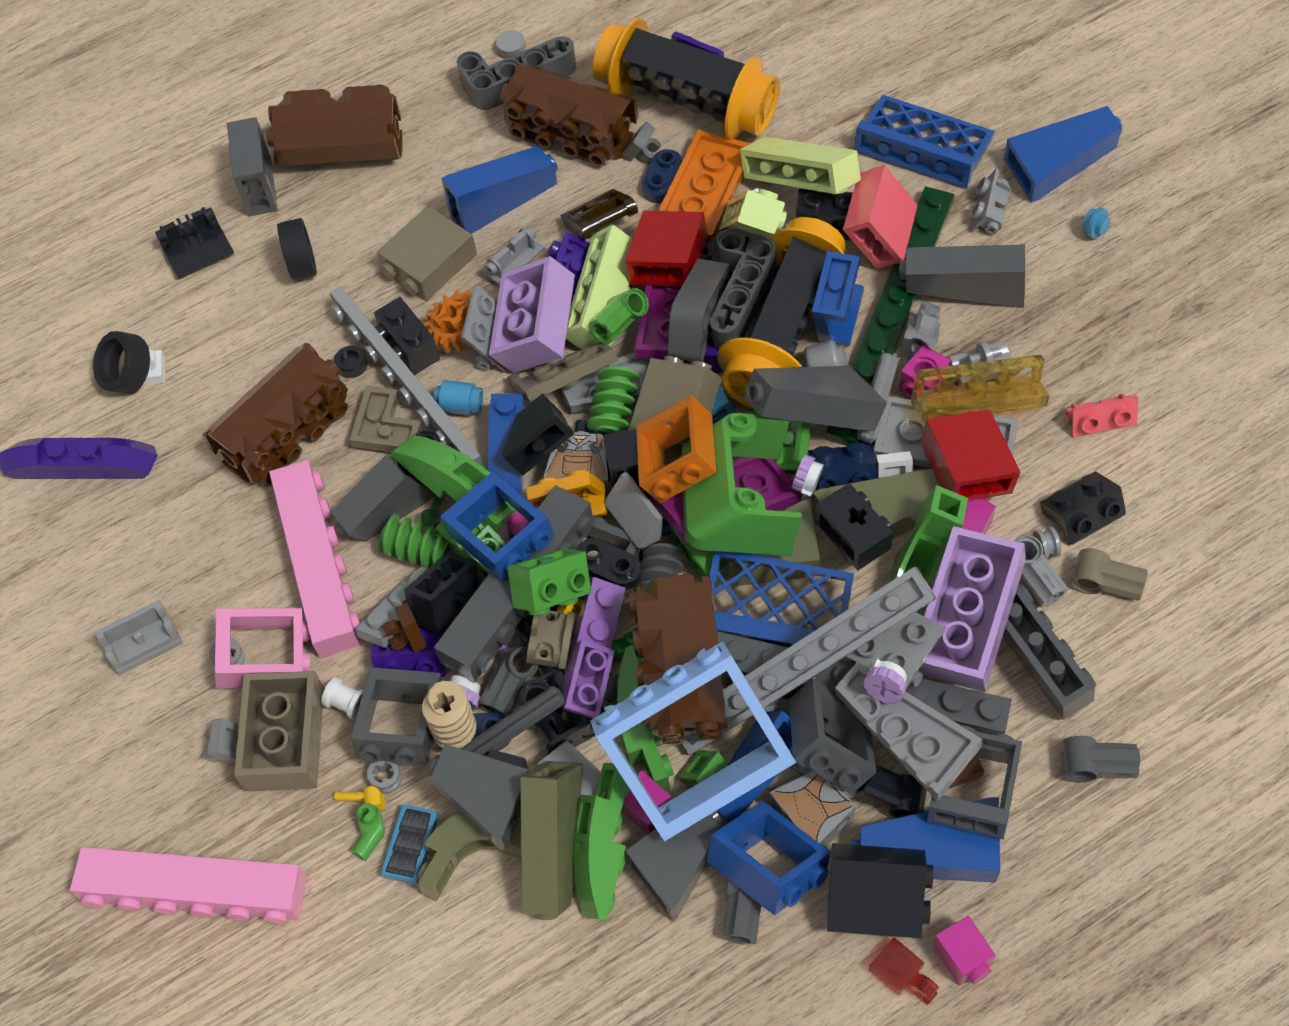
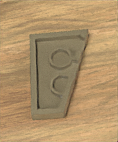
M599 343L566 355L562 359L563 363L559 365L555 363L547 365L545 363L535 366V371L531 375L520 378L519 373H515L507 377L512 388L519 394H524L525 399L532 402L542 393L549 398L552 395L551 392L561 387H573L581 381L580 378L588 374H598L599 370L609 367V364L618 360L613 348Z

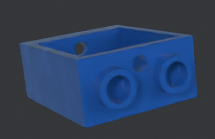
M493 471L440 516L449 536L502 582L509 578L507 566L530 559L538 551L545 549L550 540L555 537L548 517ZM506 501L530 523L495 553L471 531Z
M761 801L711 835L707 862L775 916L787 906L793 907L796 905L803 894L812 888H819L825 882L829 874L827 867L831 852L767 803ZM765 838L799 865L779 878L745 851Z

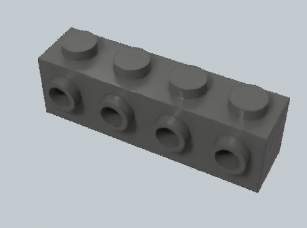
M1020 583L1018 584L1003 637L1064 720L1094 701L1096 683L1087 669H1081L1073 659L1075 655L1064 639H1058L1052 631L1054 628L1048 616L1043 611L1038 612L1032 604L1031 594Z

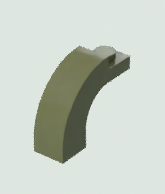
M460 812L445 820L424 843L432 860H427L418 874V886L423 895L437 902L458 864L465 857L476 851L495 849L521 860V814L507 851L501 850L494 845Z

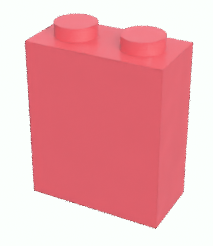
M882 165L860 173L861 180L855 184L843 231L876 269L904 261L918 206L889 169Z

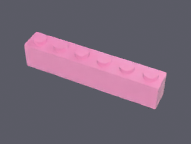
M308 460L269 471L311 641L319 658L360 646L355 628L361 622L357 611L351 613L349 606L355 600L349 582L343 583L342 574L347 573L342 554L336 555L334 546L339 545V540L334 525L328 526L326 519L332 517L327 498L321 499L319 491L325 489L320 471L313 472Z
M81 847L70 892L81 900V905L89 908L101 909L104 907V904L117 905V908L130 912H138L140 907L153 908V911L166 915H174L177 910L190 911L191 915L201 918H211L213 913L227 914V918L236 921H248L249 917L252 916L263 917L264 921L272 924H285L286 919L299 921L307 876L299 865Z

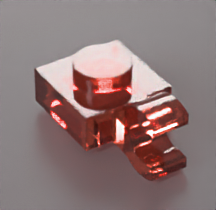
M895 937L869 964V970L897 995H900L907 987L923 1003L929 1005L938 994L939 986L929 977L919 973L924 967V962Z

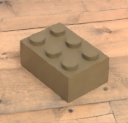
M315 671L244 674L234 776L245 791L317 788L323 712L321 698L324 687Z

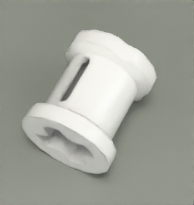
M334 677L325 687L321 704L326 708L333 706L344 711L349 719L356 720L364 689L357 691L344 685L342 679Z

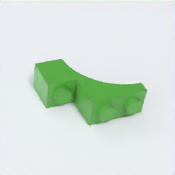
M935 485L918 507L913 534L895 556L890 582L911 568L917 567L929 587L931 586L938 566L944 556L953 526L959 528L963 526L968 498ZM923 608L916 611V613L922 615Z

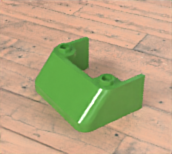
M732 413L713 424L717 473L682 491L685 538L689 545L704 551L791 556L802 519L801 512L766 510L765 500L759 492L750 488L735 487L732 457L779 460L789 420L761 417L759 414ZM690 440L683 445L681 457L691 452Z

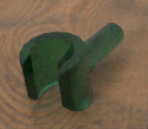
M436 495L430 509L421 512V522L424 523V527L431 525L437 527L441 523V513L439 511L443 496L439 498Z

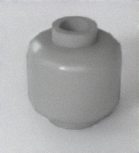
M827 340L806 347L803 353L804 359L799 361L802 367L849 366L843 345L837 346L833 340Z

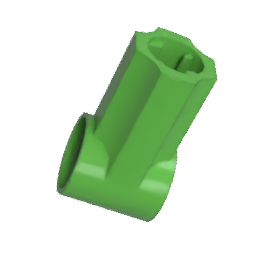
M632 288L610 298L606 307L589 322V332L594 340L608 345L636 318L645 315L649 307L645 293L638 288Z

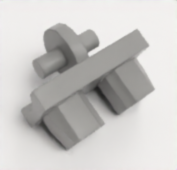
M922 301L917 315L910 312L906 321L902 342L903 350L908 356L913 357L923 344L935 349L939 338L940 323L938 321L940 316L938 315L941 307Z
M1005 340L988 345L986 341H982L976 344V349L949 357L951 360L950 366L963 391L974 388L977 383L992 380L995 382L1005 379L1007 374L1017 372L1018 368L1016 361L1013 360L1009 353Z

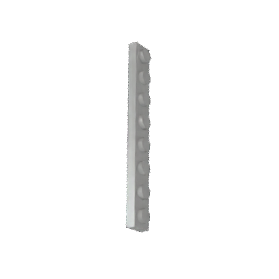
M340 286L331 291L330 294L334 303L331 306V310L340 323L345 321L348 324L347 329L356 343L362 342L365 345V353L373 364L379 362L382 366L381 371L389 384H397L400 388L398 392L403 401L408 406L411 404L417 409L416 415L425 427L431 426L439 435L441 443L456 449L483 466L480 454Z
M913 567L745 675V678L763 708H766L937 598L918 568ZM734 683L724 689L728 728L721 730V735H724L753 716L752 711ZM699 735L684 737L685 742L682 744L688 754L691 755L714 740H700Z

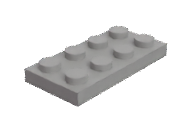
M889 396L875 442V456L910 451L914 466L932 468L920 442L926 420L936 416L963 414L969 410ZM993 415L1013 454L1019 420Z

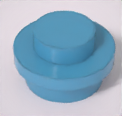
M1092 208L1087 212L1082 223V231L1087 233L1089 238L1097 239L1100 235H1104L1110 226L1108 211L1104 208Z

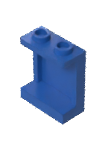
M831 251L826 253L812 308L818 340L821 342L833 340L838 345H851L864 292L862 285L855 284L860 265V256Z

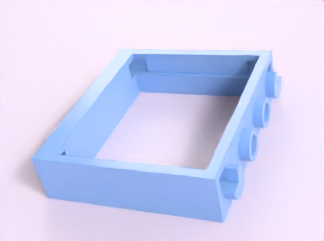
M723 641L707 651L703 648L694 659L684 665L671 667L664 673L662 678L650 685H642L636 688L627 699L617 705L605 707V712L590 720L596 738L664 842L796 763ZM727 671L769 739V742L658 808L614 738Z

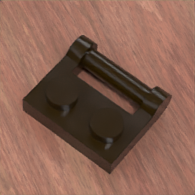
M611 189L560 216L564 226L577 232L583 240H586L593 236V232L626 215L631 217L637 214L638 207L631 196Z

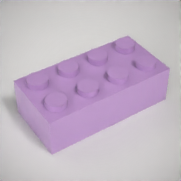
M953 526L932 590L937 599L928 604L924 617L945 627V630L919 668L920 673L927 677L986 693L1025 565L1024 543Z

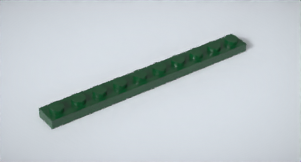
M927 186L924 187L918 202L907 248L936 247L954 202L955 194ZM900 263L894 264L852 366V369L870 386L873 382L879 358L884 353L894 355L917 294L907 293L906 280H900ZM828 426L825 440L845 446L860 442L857 438L858 429Z

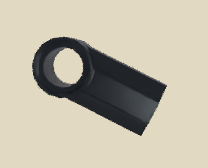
M875 764L876 773L856 790V793L890 808L889 814L894 818L923 813L927 790L913 775H899Z

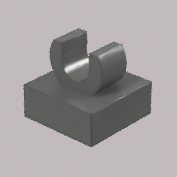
M646 121L634 133L621 155L630 162L638 155L643 162L649 163L654 155L647 148L656 152L661 147V143L657 139L650 138L656 128Z

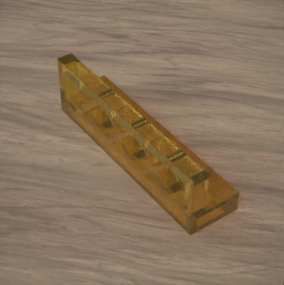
M1033 355L916 370L911 404L922 422H926L927 419L936 416L963 414L968 411L990 409L992 413L1047 406L1049 394L1040 382L1045 360L1042 355ZM1032 367L1030 377H1015L1024 368ZM993 372H1003L995 381H985ZM962 376H972L964 385L955 386L953 384ZM935 379L941 381L933 389L924 390L925 381Z

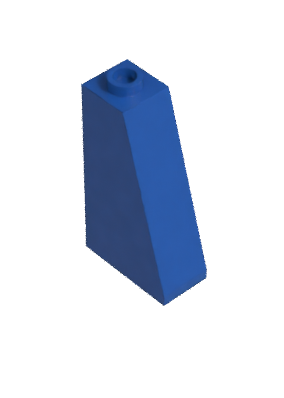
M1105 106L1008 138L1004 160L1032 203L1117 148L1119 137L1122 133V123L1117 116H1114L1110 108Z
M538 146L442 177L441 180L450 218L470 234L474 233L557 185L555 171L558 167L555 160L550 154L546 155Z
M999 797L971 801L999 808ZM929 811L861 826L859 839H852V845L925 850L926 863L933 865V879L996 883L1000 873V839L928 823Z

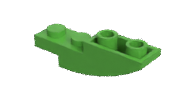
M414 435L391 452V457L439 498L447 493L455 501H459L490 474L483 466L463 453L426 437ZM505 501L481 523L485 526L489 525L496 531L514 517L517 510Z
M633 645L626 647L622 658L618 678V703L627 699L639 687L636 665L644 664V658L640 659L637 657ZM642 722L622 733L624 749L630 765L635 766L644 762L649 777L665 791L670 790L669 776L674 775L667 754L660 756L656 744L661 743V739L654 736L651 730L647 731L645 724H642Z
M603 763L595 796L580 795L573 836L574 879L583 916L606 921L608 913L611 912L614 906L615 885L625 865L624 851L626 845L613 842V839L621 827L622 815L620 813L624 798L630 792V788L613 763Z

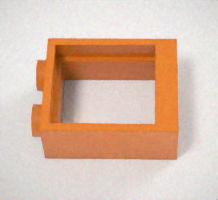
M692 394L636 426L639 485L659 503L717 473L712 414ZM690 436L691 452L665 466L664 450Z

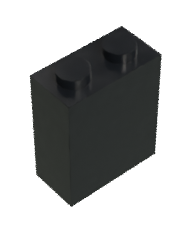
M832 843L827 931L921 939L922 925L930 924L931 902L924 900L925 888L932 889L933 865L926 863L925 850Z

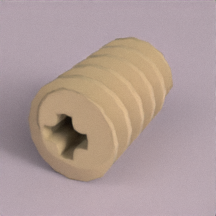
M452 681L434 683L422 704L423 716L433 739L441 748L444 747V744L460 749L464 748L472 741L477 728L475 716L473 715L466 692L460 685Z

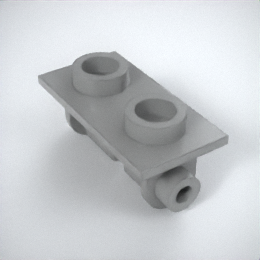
M997 168L987 178L983 177L976 188L978 199L970 214V218L973 219L971 233L979 226L984 228L988 234H996L1002 228L1005 213L1003 209L1007 204L1010 186L1007 180L997 179L999 172Z
M531 227L521 228L519 234L507 246L502 248L494 257L487 259V264L480 269V272L500 286L502 273L529 264L545 247L534 240L536 232Z

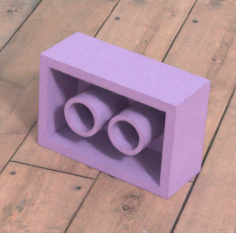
M551 256L502 273L489 356L513 373L563 358L575 275Z

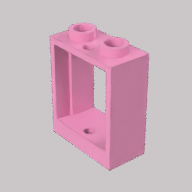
M302 608L216 609V688H242L244 674L310 671V653H303V642H309V629L307 621H302ZM231 629H293V664L231 665Z

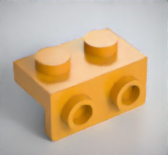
M586 470L573 471L569 473V477L561 479L545 478L539 480L537 485L526 487L527 500L535 503L537 507L542 504L554 486L557 485L590 502L593 516L600 517L608 513V508L605 506L606 492L604 482Z

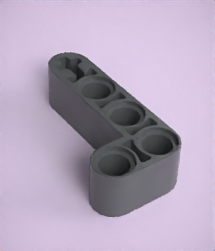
M559 36L490 66L486 64L479 53L474 51L464 52L457 58L461 85L476 108L481 110L492 109L504 104V101L500 99L501 89L505 83L509 84L518 63L533 65L564 76L572 74L576 69L573 41L570 38Z
M726 229L717 237L719 262L729 263L730 272H733L710 319L712 343L718 351L726 341L734 338H744L776 273V246L772 239L738 229Z
M697 259L671 308L668 356L684 361L703 362L707 346L708 325L729 282V263Z

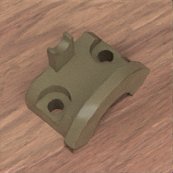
M550 611L546 614L533 616L526 663L560 669L566 668L575 612L561 613Z

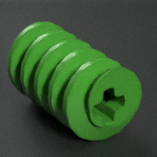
M609 366L599 370V381L595 386L596 394L593 395L592 399L594 405L590 408L589 412L591 418L588 419L586 425L593 434L608 435L619 429L629 428V423L621 419V417H630L632 415V411L624 405L634 404L635 399L627 393L637 391L638 387L629 382L639 380L640 376L636 371L618 366Z
M395 513L391 515L388 522L384 525L378 543L380 553L384 552L390 557L397 556L402 561L409 560L414 565L422 564L427 569L449 551L455 552V548L440 534L436 537L435 526H429L426 533H424V523L418 521L414 528L411 529L412 520L406 517L401 525H399L400 517Z

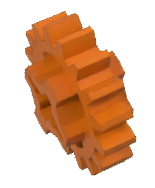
M466 290L463 295H460L458 291H454L452 298H448L446 295L442 296L443 302L441 304H433L435 311L426 313L429 321L424 322L423 325L434 337L437 350L443 348L446 353H449L455 347L458 352H461L463 345L467 344L470 348L472 347L461 338L472 295L470 290Z

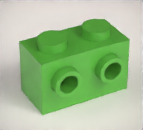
M562 548L507 566L513 608L527 610L530 615L546 614L550 612V607L554 605L577 603L578 597L591 593L586 551Z

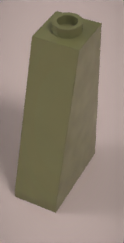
M932 468L850 483L857 492L862 491L868 497L872 509L879 516H884L888 519L893 527V539L914 529L918 507L935 485L940 486ZM846 484L814 491L813 511L815 512L817 503ZM840 551V553L842 554V556L844 557V559H845L846 561H848V559H847V558L843 555V553Z
M547 761L521 776L522 913L535 914V917L539 920L556 919L571 906L574 879L573 836L582 788L583 763Z

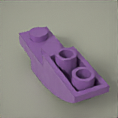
M596 577L590 579L591 593L584 596L581 612L575 617L563 684L565 703L562 708L592 719L600 715L615 652L611 647L625 592L624 587Z

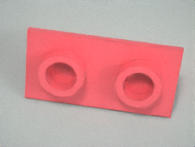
M1123 393L1117 397L1099 400L1097 404H1094V402L1078 405L1076 403L1071 404L1070 408L1065 409V417L1068 422L1072 421V437L1137 425L1138 396H1126Z

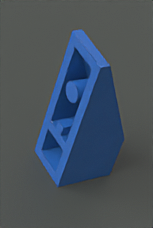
M491 394L488 421V471L490 473L493 471L522 495L523 476L503 458L502 452L517 414L527 407L524 394Z

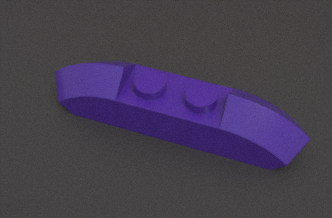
M33 438L20 441L0 452V468L4 475L14 479H143L149 475L158 454L155 447L150 444L124 438Z

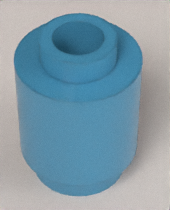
M443 380L441 386H436L434 400L445 413L471 416L473 413L481 412L483 388L476 387L475 383Z

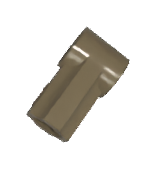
M1085 548L1080 550L1071 583L1074 589L1085 594H1099L1104 591L1140 601L1148 570L1112 561L1109 555L1101 550Z

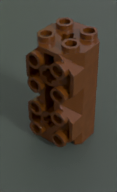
M518 63L509 84L505 83L500 93V99L504 101V120L510 126L509 132L514 138L532 142L545 149L550 148L554 142L560 141L563 144L562 151L571 158L576 157L598 167L604 166L606 161L622 157L621 153L634 135V132L629 131L630 124H636L638 120L636 99L524 63Z
M385 85L346 87L338 100L331 98L330 92L325 89L287 91L283 95V100L278 105L268 107L272 128H267L266 136L269 147L274 146L276 166L402 157L403 134L402 130H399L398 122L401 121L400 110L396 96L391 94L390 89Z
M304 343L301 347H296L213 423L202 436L209 449L215 455L218 452L224 458L222 463L227 469L245 483L262 482L264 485H270L272 481L269 471L288 466L300 457L302 448L299 446L301 439L309 438L312 441L320 439L325 430L334 421L345 415L348 409V404L345 402L348 389L338 377L341 374V370L332 360L327 359L324 361L310 344Z
M688 574L659 577L650 580L649 589H645L644 584L637 586V592L629 593L631 614L635 616V621L639 628L632 630L635 651H638L639 658H644V664L636 665L639 687L650 685L662 678L664 673L671 667L684 665L694 659L703 648L707 651L719 644L710 577L702 576V583L694 582V575ZM722 674L642 721V724L646 726V730H651L654 736L662 738L663 744L685 742L684 737L699 735L700 740L721 738V730L728 728Z

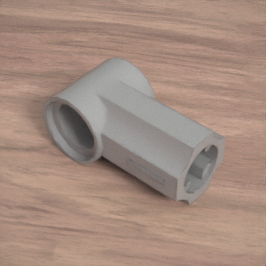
M1031 535L1018 536L1014 541L1024 543L1025 554L1031 557V560L1025 561L1020 579L1041 607L1049 606L1065 595L1068 587L1043 555L1041 542Z

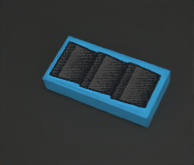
M402 804L381 871L383 878L418 885V874L428 855L424 843L436 829L439 819L438 811Z

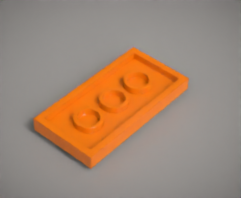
M697 130L658 211L704 212L708 233L707 241L714 239L722 223L728 201L734 197L744 176L740 149L751 143Z

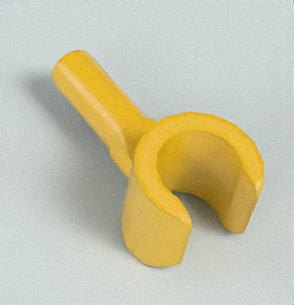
M374 786L364 788L363 792L336 791L334 794L336 801L370 803L376 806L380 812L385 810L386 807L385 795Z

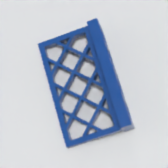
M882 95L866 121L861 120L857 126L854 150H857L858 153L967 189L971 182L972 174L992 141L995 131ZM887 107L896 110L897 113L886 115L883 109ZM918 117L924 119L925 122L914 124L911 119ZM903 120L906 125L894 128L892 123ZM948 127L953 129V131L942 133L939 128ZM931 130L934 135L922 137L920 132ZM976 136L983 140L970 142L968 137ZM959 139L962 143L961 145L951 147L948 141Z
M714 551L709 576L712 583L713 597L726 590L736 604L726 612L715 611L717 631L789 648L817 630L819 626L814 619L830 609L835 617L848 610L854 573L747 553ZM720 558L735 561L742 572L726 582L718 571ZM743 563H749L753 565L746 568V566ZM760 566L770 567L777 577L763 588H760L751 575V572ZM778 569L787 570V572L781 574ZM795 572L805 574L812 584L797 595L785 580ZM813 575H814V576H819V577H822V578L819 579L818 581H816L815 578L813 577ZM746 576L757 592L740 602L730 586ZM717 578L722 585L715 589ZM829 579L845 581L843 594L833 601L828 598L820 587L821 584ZM781 583L791 599L775 609L765 595V592ZM816 589L826 605L810 615L799 599ZM759 596L771 611L761 619L752 618L744 608L745 605ZM839 602H841L840 613L835 607ZM793 603L798 606L806 618L795 626L786 624L779 614ZM740 610L743 616L736 615L733 613ZM772 617H775L778 622L768 620ZM810 623L813 629L805 628L803 626Z

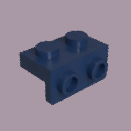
M852 443L846 447L836 448L820 446L814 450H808V455L814 457L815 462L824 465L815 491L878 478V462L871 444Z

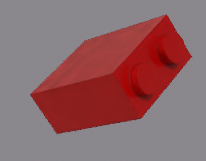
M643 210L625 261L631 285L682 287L697 259H701L708 238L704 212Z
M990 409L968 411L963 414L936 416L926 420L920 442L940 487L968 498V501L1013 493L1021 472Z

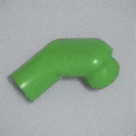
M370 803L362 804L357 810L356 816L362 836L351 850L355 856L365 862L385 835L380 810Z

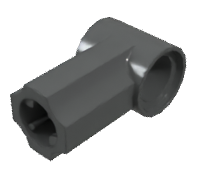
M510 646L500 651L496 659L497 667L478 701L483 707L494 713L508 716L527 678L534 675L538 669V664L526 663L528 647ZM517 653L522 658V665L518 671L513 667V658Z
M1082 735L1071 736L1062 741L1064 777L1068 781L1081 783L1096 780L1098 777L1137 778L1139 775L1140 751L1137 744L1097 743L1094 738Z
M728 879L727 898H729L723 937L736 944H756L762 905Z

